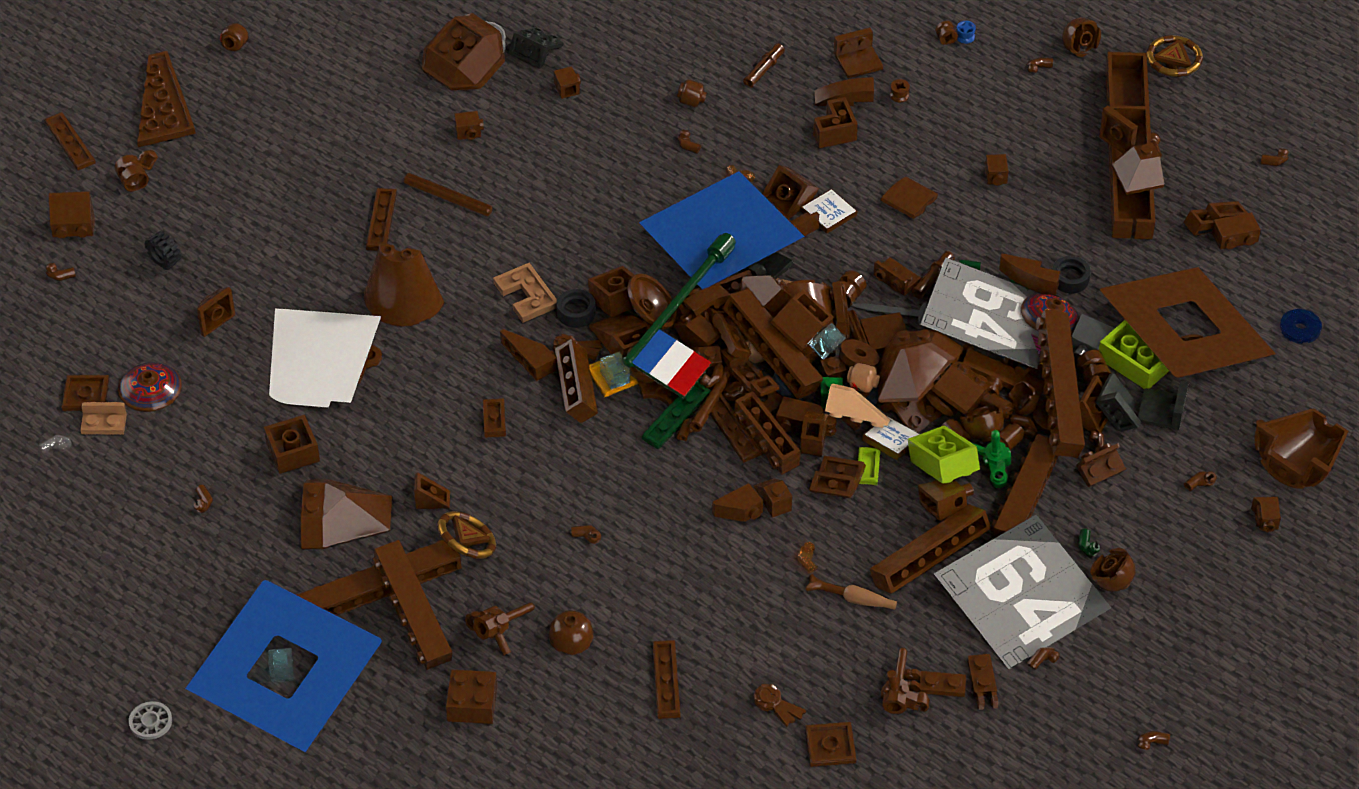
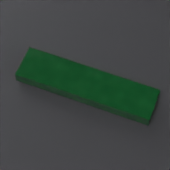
M697 382L684 399L678 396L644 432L642 440L659 450L681 427L683 421L688 419L704 402L711 390Z

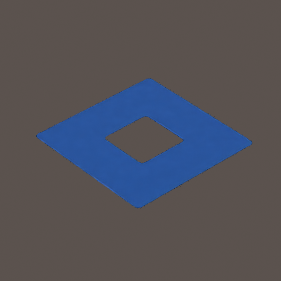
M264 580L185 689L306 752L380 646L382 640L315 604ZM274 636H280L318 656V660L289 699L247 678L248 672Z

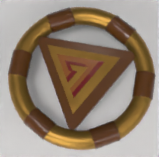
M1176 35L1162 36L1154 40L1148 46L1146 52L1147 61L1153 69L1161 74L1173 77L1192 74L1199 69L1203 61L1202 51L1195 42ZM1172 43L1154 55L1155 49L1159 45ZM1184 45L1195 53L1196 58L1193 65H1191ZM1157 61L1166 63L1167 68L1162 66Z
M452 511L443 514L438 520V530L442 539L455 551L467 557L482 559L491 556L496 550L494 535L477 518L463 512ZM449 520L453 522L455 539L446 529V524ZM488 542L485 550L469 548L471 545Z

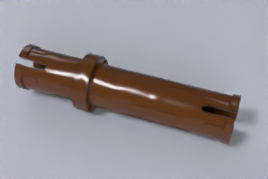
M776 43L769 52L762 56V60L743 79V83L753 88L771 66H775L777 59L785 52V48L781 44Z
M945 251L938 261L932 263L930 270L912 289L915 297L921 299L937 281L945 258L950 259L953 256L951 252Z

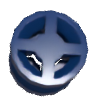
M961 21L957 24V40L960 43L968 44L974 41L975 24L971 21Z

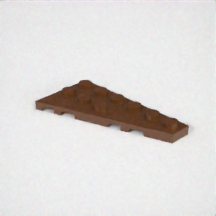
M168 51L148 55L141 122L139 124V137L137 138L138 147L196 134Z

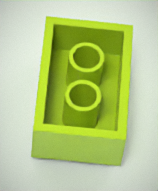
M1126 320L1100 341L1099 351L1102 353L1106 364L1143 389H1150L1169 372L1167 367Z
M945 425L907 439L911 462L941 483H950L956 478L969 476L972 472L980 470L977 446Z

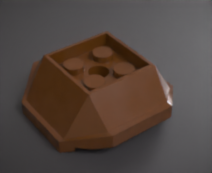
M473 13L455 16L445 24L423 49L422 70L450 90L480 89L505 62L502 35L498 29Z

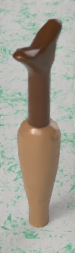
M813 574L809 576L810 583L805 588L806 591L823 590L843 596L848 602L859 605L885 607L893 610L897 606V601L887 599L856 585L842 587L827 583Z

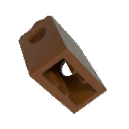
M937 480L918 485L920 504L938 520L947 518L967 506L966 497L974 494L970 483L960 485L955 480L950 483H941Z

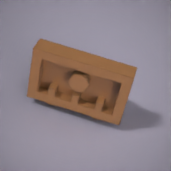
M82 403L81 434H124L127 416L124 403Z

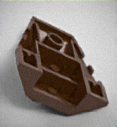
M904 330L897 332L884 349L878 363V375L880 376L878 384L879 402L919 401L934 386L933 381L938 376L942 377L945 369L958 361L963 350L962 346L936 330Z
M307 479L303 485L301 549H325L331 545L350 542V540L389 532L392 496L329 479Z

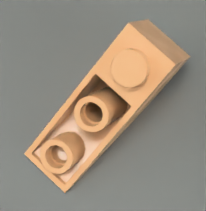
M837 384L830 386L825 412H830V416L842 418L843 415L851 417V421L862 423L865 420L871 422V425L882 428L884 425L888 426L890 419L854 388Z

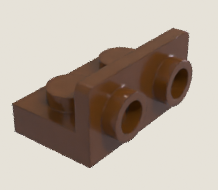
M891 257L883 263L879 260L874 263V276L903 296L909 293L921 280V277Z
M1108 443L1100 447L1099 452L1095 454L1090 451L1081 456L1082 460L1076 466L1088 487L1126 470L1117 452V449L1120 448L1118 443L1112 446Z

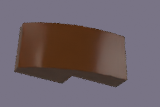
M715 285L694 293L683 302L691 312L698 316L710 306L714 309L719 308L727 302L730 294L721 285Z

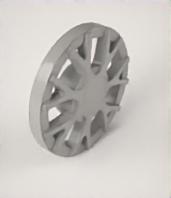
M159 702L142 703L129 716V726L132 733L141 739L159 738L167 733L172 725V715L169 708ZM153 707L159 708V711L156 713L152 711ZM145 709L147 712L141 715L139 711ZM167 713L168 718L160 720L159 716ZM133 719H141V723H133ZM160 723L166 725L163 729L158 727ZM143 726L145 730L142 733L138 732L137 730ZM149 730H156V733L149 734Z

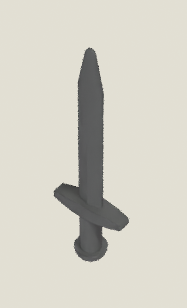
M869 303L852 304V307L867 311L891 314L900 312L901 315L919 317L918 325L921 324L926 311V303L922 304L920 310Z

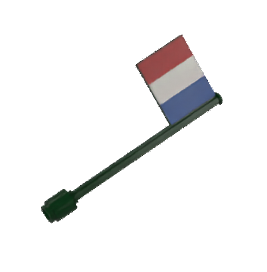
M723 233L714 240L707 249L709 257L629 354L622 358L625 366L635 367L683 399L710 367L712 362L660 329L715 262L723 263L734 250L736 241L732 235Z

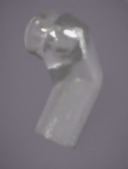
M55 435L40 443L39 447L43 453L53 448L67 450L71 447V440L66 436Z

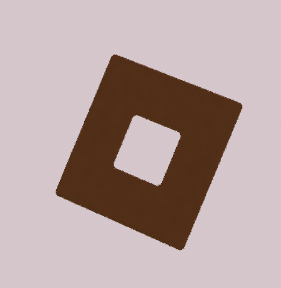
M1199 267L1100 289L1103 295L1173 376L1177 378L1276 354ZM1193 301L1209 317L1221 333L1184 341L1160 315L1157 309Z

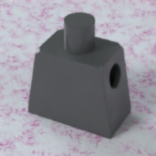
M1082 314L1071 337L1074 360L1077 362L1079 356L1087 351L1099 350L1100 341L1115 328Z

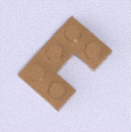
M530 263L493 278L494 285L503 296L522 289L528 297L513 304V310L522 323L557 309V299Z

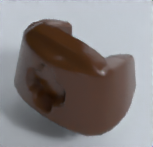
M146 150L140 154L138 159L143 169L150 170L158 156L155 151Z

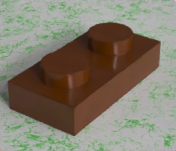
M504 398L483 400L485 438L506 436Z

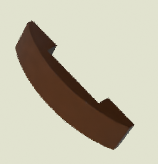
M728 348L720 351L725 364L733 376L749 393L753 391L757 397H762L779 390V385L769 375L764 377L749 361V357L748 359L734 357L728 352Z

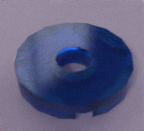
M1293 309L1282 316L1280 329L1283 336L1289 341L1303 344V342L1311 343L1319 338L1322 331V322L1311 311ZM1296 324H1303L1306 328L1300 329L1296 327Z

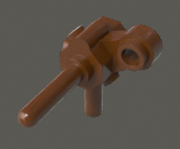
M527 603L507 613L495 605L481 612L473 611L467 614L465 622L468 628L475 631L479 638L483 640L495 638L504 656L511 653L503 635L509 627V621L533 611L535 605Z
M903 647L898 651L896 670L887 672L888 681H886L881 690L883 708L891 714H901L907 708L918 711L919 707H921L920 711L926 712L929 709L930 702L928 695L924 692L914 693L909 691V683L903 679L907 658V649Z

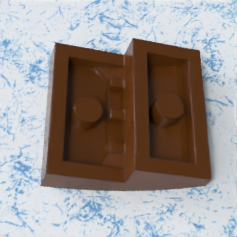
M905 176L882 196L881 201L914 219L925 211L927 205L937 199L938 194Z
M824 456L820 470L815 471L809 490L815 493L851 498L861 481L866 465L862 461Z

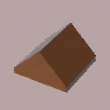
M1094 375L1079 401L1082 426L1090 432L1092 430L1102 432L1108 421V418L1095 403L1103 388L1098 375Z

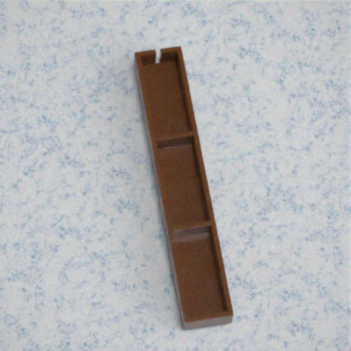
M1108 52L1105 67L1107 105L1138 126L1135 146L1151 143L1147 53ZM1108 144L1112 238H1131V236H1134V239H1153L1155 228L1154 189L1126 195L1112 168L1113 163L1124 154Z

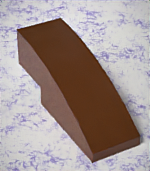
M874 77L847 79L823 86L815 90V106H827V101L846 97L850 106H854V102H873Z
M1001 253L999 270L1003 274L1031 290L1056 296L1060 271L1042 268V261Z

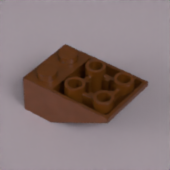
M626 312L589 325V328L621 367L625 366L622 358L627 356L630 347L635 346L651 327L644 320Z

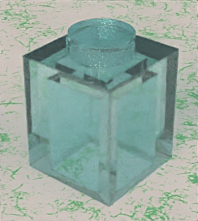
M831 323L816 336L810 346L822 359H826L841 345L846 337Z
M620 352L600 358V372L610 389L622 387L630 383V368L623 364V357Z
M291 648L269 650L271 683L294 681V662Z

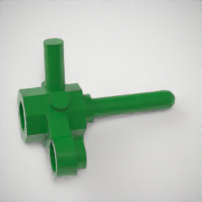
M993 430L991 432L992 442L986 448L974 445L977 446L978 454L984 456L982 460L990 470L991 485L995 488H1002L1008 481L1005 469L1011 464V452L1009 447L1000 442V432ZM996 475H1002V476H1003V477L1000 478V479L995 478Z

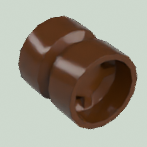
M125 155L115 163V171L127 191L134 192L146 187L149 178L136 156Z
M853 270L846 271L838 280L845 284L848 308L852 306L867 286L862 275Z
M1099 350L1087 351L1079 356L1077 360V365L1087 387L1094 375L1099 376L1104 386L1111 372Z

